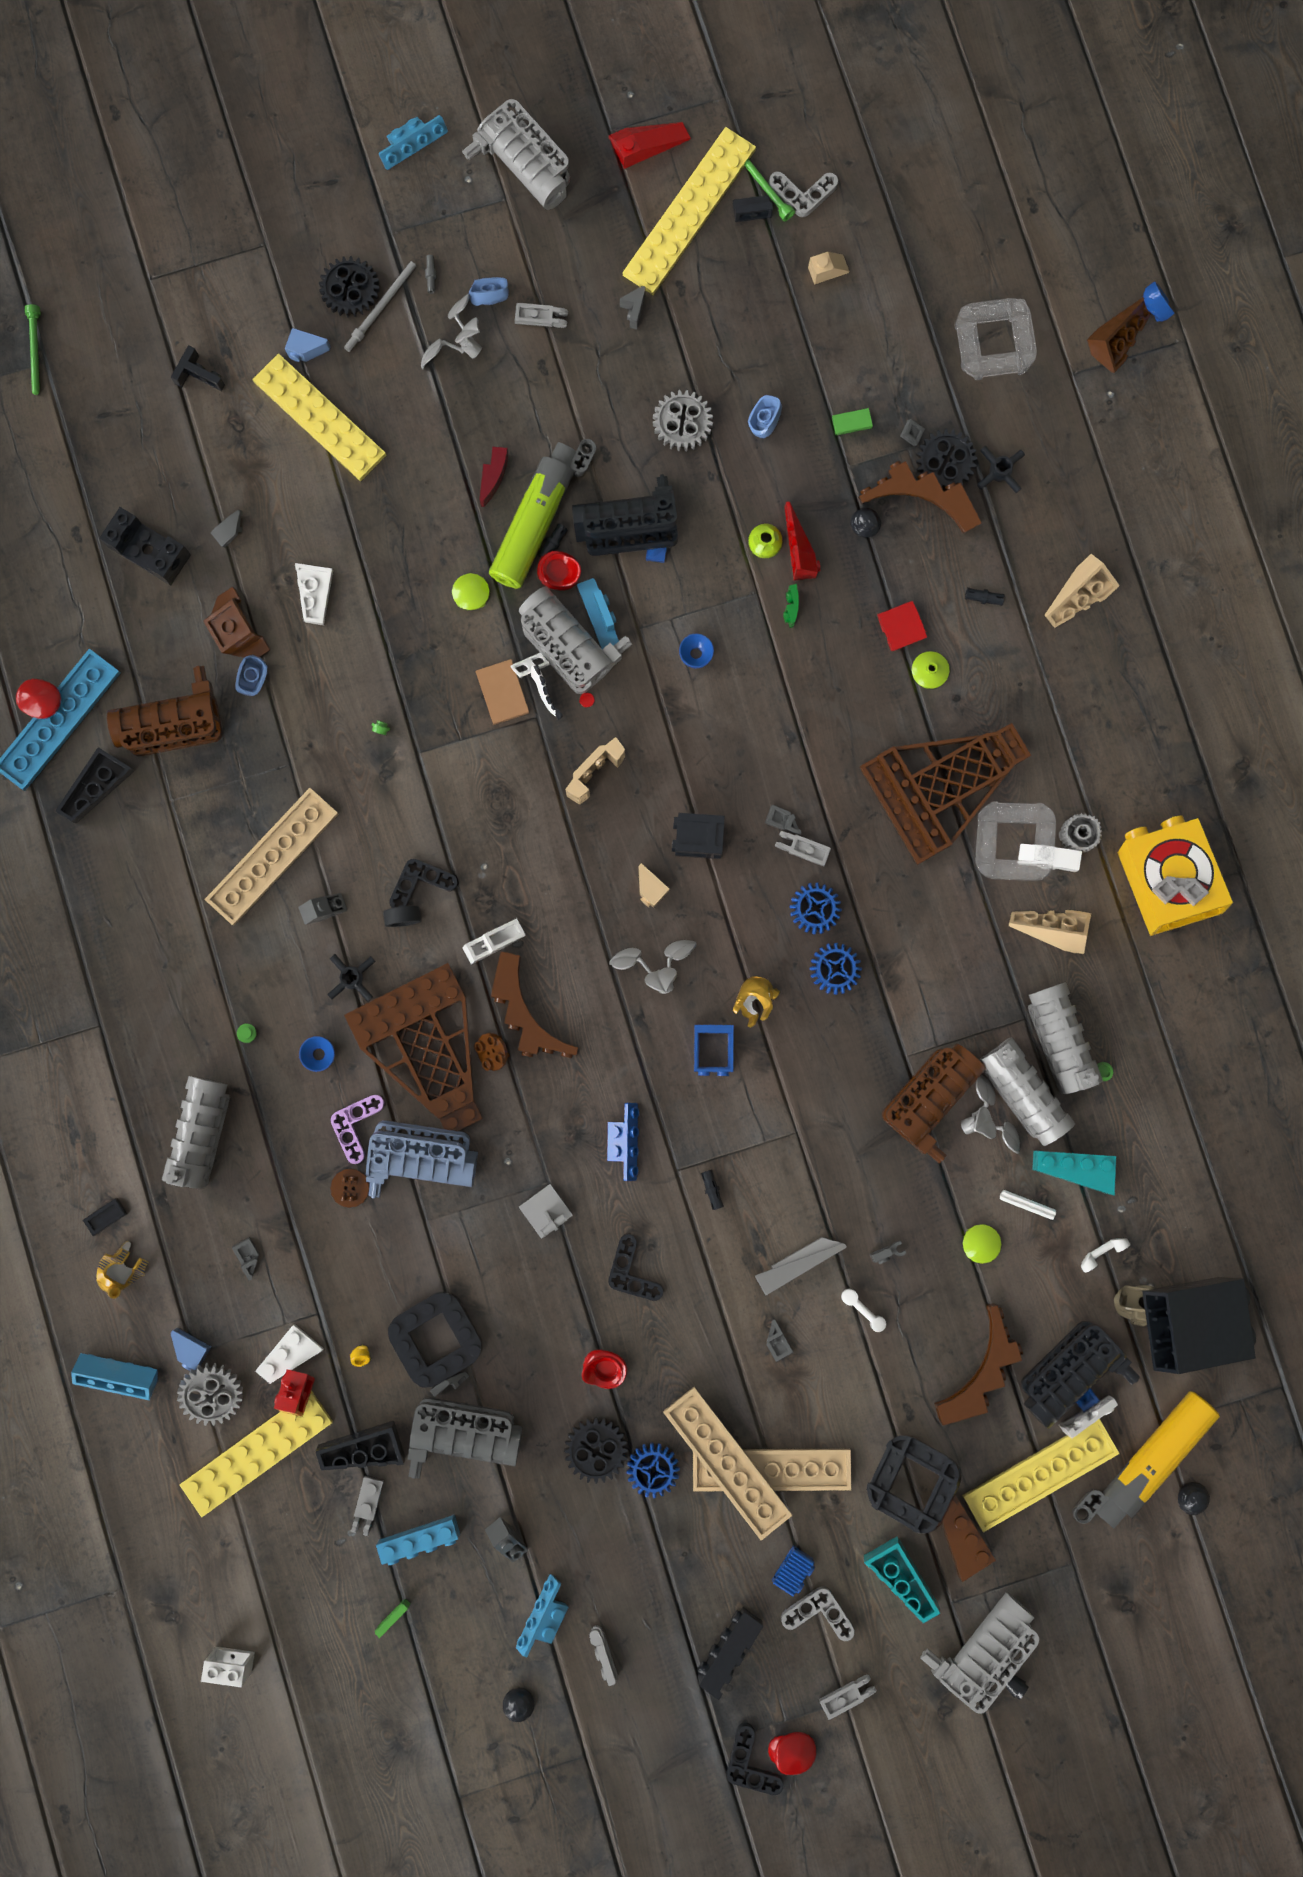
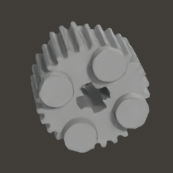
M1082 813L1073 815L1060 828L1059 838L1060 841H1063L1062 845H1065L1064 848L1082 851V853L1090 851L1100 843L1101 838L1099 837L1102 836L1100 834L1102 832L1100 830V822H1098V819H1095V816H1087V814ZM1082 831L1084 834L1080 836L1078 832Z

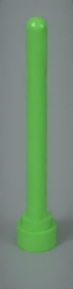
M747 159L744 166L779 208L778 212L784 222L789 220L795 214V210L791 205L784 204L752 162Z
M29 304L25 306V315L29 319L32 393L38 395L40 393L37 320L41 313L39 306Z

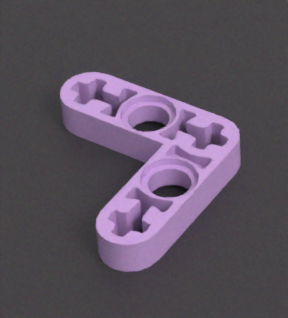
M379 1095L369 1096L335 1112L331 1116V1124L347 1160L352 1164L361 1163L365 1158V1151L353 1124L380 1112L384 1108V1099ZM372 1099L380 1100L379 1108L371 1107L368 1109L370 1113L367 1114V1108L363 1103L366 1102V1105H370L373 1103ZM356 1106H360L363 1109V1114L360 1117L353 1115V1109ZM337 1115H339L340 1117H345V1120H343L344 1127L349 1125V1129H344L341 1132H339V1129H342V1126L340 1123L335 1122V1120L338 1119ZM346 1132H350L353 1135V1140L350 1143H346L343 1140V1135ZM355 1143H357V1146H355L354 1149L356 1152L361 1153V1155L358 1156V1161L356 1160V1158H351V1155H353L352 1148L347 1150V1146H352Z

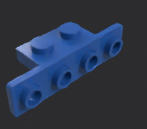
M625 1103L624 1122H608L607 1161H624V1181H636L638 1175V1103Z

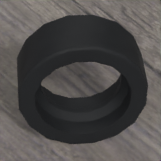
M402 906L383 911L385 927H402L421 922L419 906Z

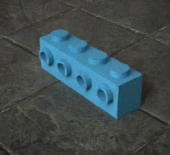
M80 1353L71 1372L72 1384L150 1400L158 1382L157 1369L134 1365L130 1362L115 1361L111 1358H101L92 1354Z
M455 1515L380 1539L376 1544L381 1564L388 1563V1565L398 1563L401 1558L407 1557V1559L418 1556L419 1552L426 1551V1553L436 1550L437 1546L455 1544L460 1536V1531Z

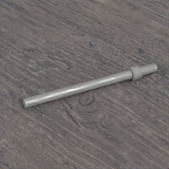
M410 261L361 326L353 331L352 337L344 346L345 350L350 352L356 343L364 338V333L416 268L415 263Z

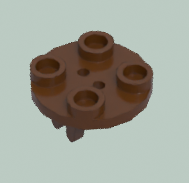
M491 1032L486 1033L474 1044L475 1051L478 1053L482 1067L485 1070H500L506 1065L510 1055L501 1036Z
M355 1169L342 1170L332 1180L330 1187L331 1195L335 1202L343 1207H357L366 1200L369 1194V1182H366V1175Z

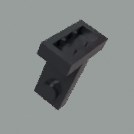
M188 345L171 375L175 385L182 388L190 375L222 392L225 384L221 379V375L215 371L209 372L202 365L196 363L199 354L195 348Z

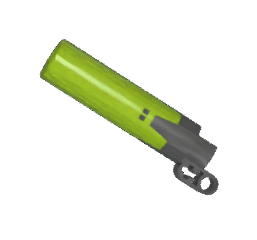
M591 439L582 440L576 451L568 445L558 442L551 458H541L490 567L489 574L497 582L515 589L522 587L572 477H581L589 466L596 450V445ZM582 447H588L590 449V453H585L582 450ZM579 460H583L580 469H577Z

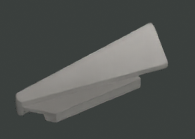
M821 1237L771 1265V1270L760 1273L755 1278L764 1294L768 1295L847 1246L844 1243Z

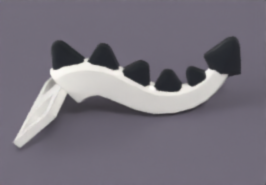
M538 653L511 665V668L519 678L531 673V677L536 682L545 706L560 720L563 715L551 703L545 679L540 671L541 668L550 665L541 653ZM542 658L544 663L535 665L532 661ZM525 665L528 670L520 673L515 668Z

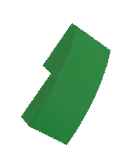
M797 584L789 585L788 592H786L787 602L791 604L786 605L783 617L785 623L789 624V628L794 627L798 613L799 596Z

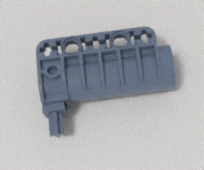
M380 1121L369 1140L366 1164V1182H370L368 1196L379 1198L381 1184H384L389 1175L472 1187L476 1173L478 1152L469 1151L470 1137L464 1132L392 1121ZM382 1126H386V1130L390 1131H382L379 1129H381ZM405 1129L408 1131V1134L398 1133V1130ZM421 1132H424L425 1136H431V1134L434 1133L433 1138L421 1137L418 1135H420ZM444 1135L447 1140L436 1139V1137ZM451 1136H454L453 1140H459L462 1137L466 1143L461 1144L458 1141H450Z

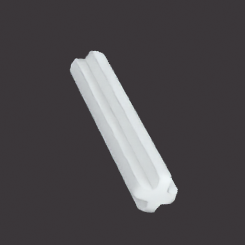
M1003 1190L1000 1194V1200L1046 1218L1054 1219L1056 1215L1055 1209L1009 1191Z

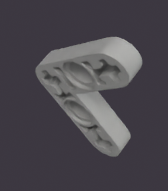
M774 172L769 180V185L784 203L791 205L795 210V214L799 217H806L836 190L838 178L835 174L826 173L803 194L781 172ZM774 180H781V183L774 184ZM826 181H828V182L833 181L832 185H831V184H828V185L825 187ZM787 191H793L795 193V197L788 198L786 197L785 193ZM818 191L821 197L814 199L811 196L812 192ZM800 205H801V206H804V205L807 206L806 209H804V208H803V209H800Z
M820 1586L782 1612L781 1622L788 1630L797 1628L821 1611L840 1640L849 1641L854 1636V1628L827 1587ZM819 1593H827V1600H818L820 1598ZM814 1597L815 1601L818 1600L817 1607H815V1604L811 1600V1598ZM804 1603L812 1605V1610L809 1613L801 1611V1606ZM833 1608L839 1610V1616L836 1619L828 1616L829 1611ZM795 1609H798L802 1617L799 1619L798 1615L795 1616L792 1624L789 1621L786 1622V1616L790 1615V1617L796 1615ZM842 1621L844 1627L849 1628V1634H840L842 1629L838 1623Z

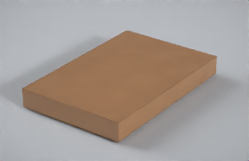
M511 659L476 670L493 725L529 714L517 675L511 668V665H513Z

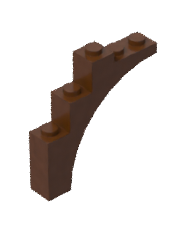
M899 460L890 466L891 470L888 471L890 479L885 477L877 482L878 486L873 489L870 486L863 489L858 497L861 504L888 495L919 497L944 510L956 522L962 533L981 524L961 483L956 485L953 482L946 486V491L943 492L934 472L928 474L926 471L917 477L918 481H916L906 461L901 463Z
M501 951L491 997L495 998L494 1002L506 1004V1001H509L504 1024L508 1025V1029L519 1031L520 1028H523L518 1051H522L523 1056L532 1058L533 1054L538 1055L539 1048H543L542 1052L553 1054L554 1051L562 1052L561 1056L572 1058L573 1055L577 1056L578 1047L565 1044L552 1037L531 1016L520 988L519 968L521 957L520 955Z
M994 1303L986 1305L989 1316V1340L980 1367L959 1391L948 1398L934 1403L939 1422L942 1425L988 1413L987 1406H989V1401L986 1394L983 1395V1393L1005 1387L1004 1381L1006 1376L1004 1370L1000 1369V1367L1022 1361V1347L1015 1340L1007 1339L1010 1338L1007 1326H1004L1002 1319H1004L1002 1308H998V1305Z

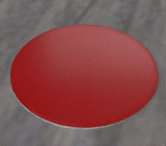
M583 693L579 699L580 704L583 707H591L594 704V696L591 693Z

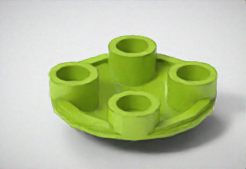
M472 573L459 577L452 589L453 599L457 606L466 610L484 607L490 592L485 579L478 574Z
M983 1224L967 1229L963 1239V1248L969 1259L983 1264L991 1262L1000 1253L1001 1239L995 1229Z

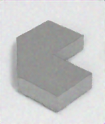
M1167 876L1152 889L1153 893L1164 904H1167L1180 892L1192 906H1195L1209 893L1196 878H1176Z

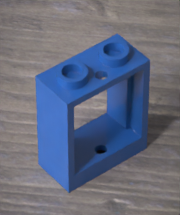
M694 1025V1072H698V1076H710V1072H717V1076H729V1072H733L734 1025ZM699 1033L728 1034L727 1067H699Z

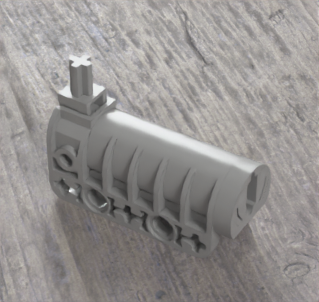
M514 99L507 100L488 115L479 125L477 132L472 135L474 142L462 151L467 160L473 158L480 151L484 155L488 152L491 155L496 153L546 210L555 208L567 197L566 187L570 182L567 170L569 167L567 156L521 104ZM510 106L512 108L515 107V111L518 114V116H516V114L512 110L509 111ZM523 119L529 121V125H528V126H527V124L523 121ZM547 146L552 147V148H553V152H551V151L547 148Z
M1006 1592L954 1659L951 1657L945 1659L943 1656L939 1659L928 1649L923 1651L920 1659L932 1668L933 1675L976 1713H984L1037 1647L1039 1636L1030 1625L1034 1617L1022 1603ZM1033 1634L1032 1638L1034 1639V1641L1031 1643L1028 1640L1030 1639V1636ZM1021 1650L1022 1656L1019 1659L1015 1660L1014 1658ZM1006 1668L1009 1671L1007 1675L1003 1673ZM996 1682L997 1688L994 1691L989 1692L991 1687ZM982 1700L984 1705L976 1707V1703Z

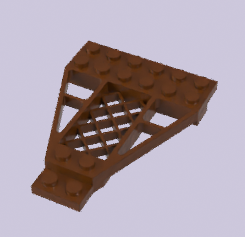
M1010 723L996 732L983 735L893 746L861 765L860 769L918 865L950 847L1014 765L1029 758L1031 754L1014 725ZM957 743L966 744L939 760L934 758L928 748ZM923 748L931 761V765L911 775L898 751ZM968 749L966 757L958 755ZM971 749L981 751L979 761L969 758ZM952 758L950 766L942 765ZM955 758L965 761L963 770L953 768ZM968 762L978 764L976 773L966 771ZM981 765L991 768L989 777L979 775ZM935 768L933 776L925 774ZM938 768L949 770L947 779L936 777ZM951 771L962 774L959 783L949 780ZM964 775L975 777L973 786L962 784ZM919 777L918 783H916L914 779ZM922 777L932 779L930 789L920 786ZM978 778L987 780L976 787ZM935 780L945 783L943 792L933 790ZM948 784L958 786L956 796L946 793ZM990 785L991 789L969 816L961 801ZM961 787L970 789V791L959 796ZM921 790L929 792L927 800ZM932 793L942 796L940 805L930 803ZM945 797L954 799L943 805ZM956 805L966 821L950 840L936 815Z
M449 963L344 1015L360 1049L432 1114L440 1119L444 1129L459 1131L483 1119L474 1099L466 996ZM461 1001L464 1029L446 1036L436 1014ZM431 1016L433 1021L426 1020V1018ZM424 1021L434 1024L431 1035L421 1032ZM420 1022L418 1031L408 1028ZM436 1027H437V1029H438V1031H439V1033H440L442 1039L433 1036L434 1033H435ZM403 1030V1033H402V1036H401V1039H400V1036H399L398 1032H400V1031ZM407 1030L417 1033L413 1044L403 1041ZM462 1033L465 1036L467 1072H464L450 1044L452 1038ZM420 1034L430 1037L426 1048L416 1045ZM393 1036L403 1058L386 1067L368 1051V1047ZM432 1038L443 1041L439 1052L429 1049ZM403 1043L412 1046L410 1055H408ZM444 1045H446L451 1056L442 1054ZM415 1047L425 1050L422 1061L412 1058ZM428 1051L438 1054L435 1065L425 1062ZM441 1055L451 1058L448 1070L438 1067ZM411 1060L421 1063L418 1073ZM453 1061L459 1073L450 1071ZM402 1063H407L421 1091V1095L419 1096L391 1069ZM424 1064L434 1067L430 1078L420 1075ZM436 1069L447 1072L444 1082L433 1079ZM449 1073L460 1076L456 1087L446 1084ZM420 1077L429 1080L427 1089H425ZM463 1079L465 1084L460 1086L461 1080ZM432 1081L442 1084L439 1095L429 1092ZM445 1086L454 1088L453 1090L443 1094ZM429 1095L434 1096V1097H437V1098H435V1099H433V1100L431 1101Z

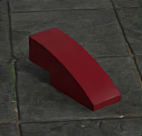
M492 446L491 465L483 464L480 490L481 507H485L500 486L507 467L508 448Z

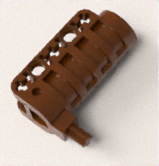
M205 666L193 668L196 683H191L193 690L191 695L108 710V730L115 747H124L136 756H145L219 741L223 736L220 714L212 683L206 678ZM215 730L218 731V733H215V737L211 736ZM193 738H199L197 741L190 740ZM161 745L159 748H153V746Z
M957 1043L952 1049H938L884 1108L882 1118L922 1154H929L940 1164L947 1155L935 1145L937 1141L929 1133L986 1068L971 1052ZM930 1067L934 1069L933 1076L929 1074ZM917 1082H922V1083L919 1085V1087L921 1088L920 1090L917 1089V1088H918ZM904 1096L909 1098L908 1105L903 1103ZM891 1111H894V1112H895V1113H894L895 1119H892V1118H891V1117L893 1116V1115L891 1114Z

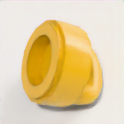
M364 1345L356 1347L350 1354L351 1364L357 1367L365 1366L371 1359L368 1347Z

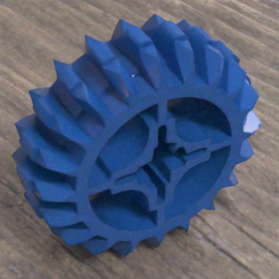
M809 883L807 885L808 890L802 886L800 888L802 893L799 891L795 892L798 899L792 897L791 901L796 903V905H790V909H795L794 912L790 913V916L797 915L793 922H801L798 926L799 929L805 925L806 933L812 928V934H816L817 929L820 934H823V927L829 931L831 929L829 923L832 926L836 925L833 918L840 919V916L835 914V912L842 911L841 908H836L837 905L841 904V901H834L838 894L831 896L832 888L825 891L826 884H823L822 888L819 889V883H815V888ZM810 894H820L826 899L817 901ZM805 897L808 910L801 914L800 904ZM812 904H814V906H819L823 904L818 910L820 911L819 913H817V911L810 912V910L813 907L811 906ZM827 904H830L831 912L829 918L826 920L824 917L825 915L823 913V908ZM814 916L821 923L814 924L808 922L805 918Z
M834 943L833 949L830 944H827V951L821 947L819 949L821 955L815 952L814 956L818 960L811 959L810 962L816 964V966L810 967L809 970L816 973L810 976L811 978H818L814 982L815 985L819 982L822 983L819 987L820 990H823L825 986L827 987V994L830 993L831 989H833L834 995H837L838 989H840L841 994H844V987L849 991L852 989L849 983L857 985V981L853 978L859 979L861 975L856 973V971L862 970L861 967H856V964L861 963V961H854L853 958L857 956V953L850 955L851 947L844 951L845 944H842L840 949H838V943ZM833 953L842 955L838 961H831L825 958L826 955ZM846 959L851 967L850 975L843 968ZM821 962L828 969L825 979L820 971ZM839 964L840 973L836 972L831 975L833 969L831 966ZM834 976H839L846 980L842 984L829 983Z
M653 1442L650 1443V1449H647V1446L643 1444V1452L636 1448L638 1456L630 1455L633 1461H628L627 1465L632 1468L627 1469V1474L632 1476L628 1478V1481H635L632 1484L633 1489L639 1486L638 1494L645 1490V1497L649 1496V1492H653V1498H656V1492L664 1496L663 1489L671 1492L669 1484L674 1487L676 1486V1482L672 1479H679V1475L674 1472L680 1471V1467L673 1466L678 1463V1459H672L675 1455L674 1452H670L667 1455L669 1450L667 1446L662 1451L661 1443H658L657 1449L654 1448ZM654 1455L649 1463H639L644 1457ZM660 1457L667 1461L670 1471L665 1470V1468L659 1465ZM656 1461V1470L658 1472H655V1474H653L651 1478L649 1468H651V1466H654ZM637 1469L648 1476L647 1484L639 1478ZM667 1477L664 1482L653 1485L656 1478Z

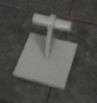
M551 1184L519 1206L541 1239L553 1230L557 1231L561 1224L573 1216Z

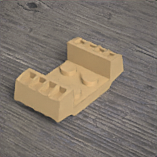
M616 737L606 745L599 746L573 773V780L565 789L568 798L581 804L590 797L589 789L583 782L586 784L593 775L591 773L595 769L599 770L606 763V758L617 768L620 766L625 758V749Z

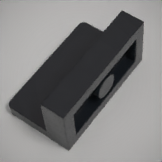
M768 195L734 199L732 202L735 222L772 218L773 206Z

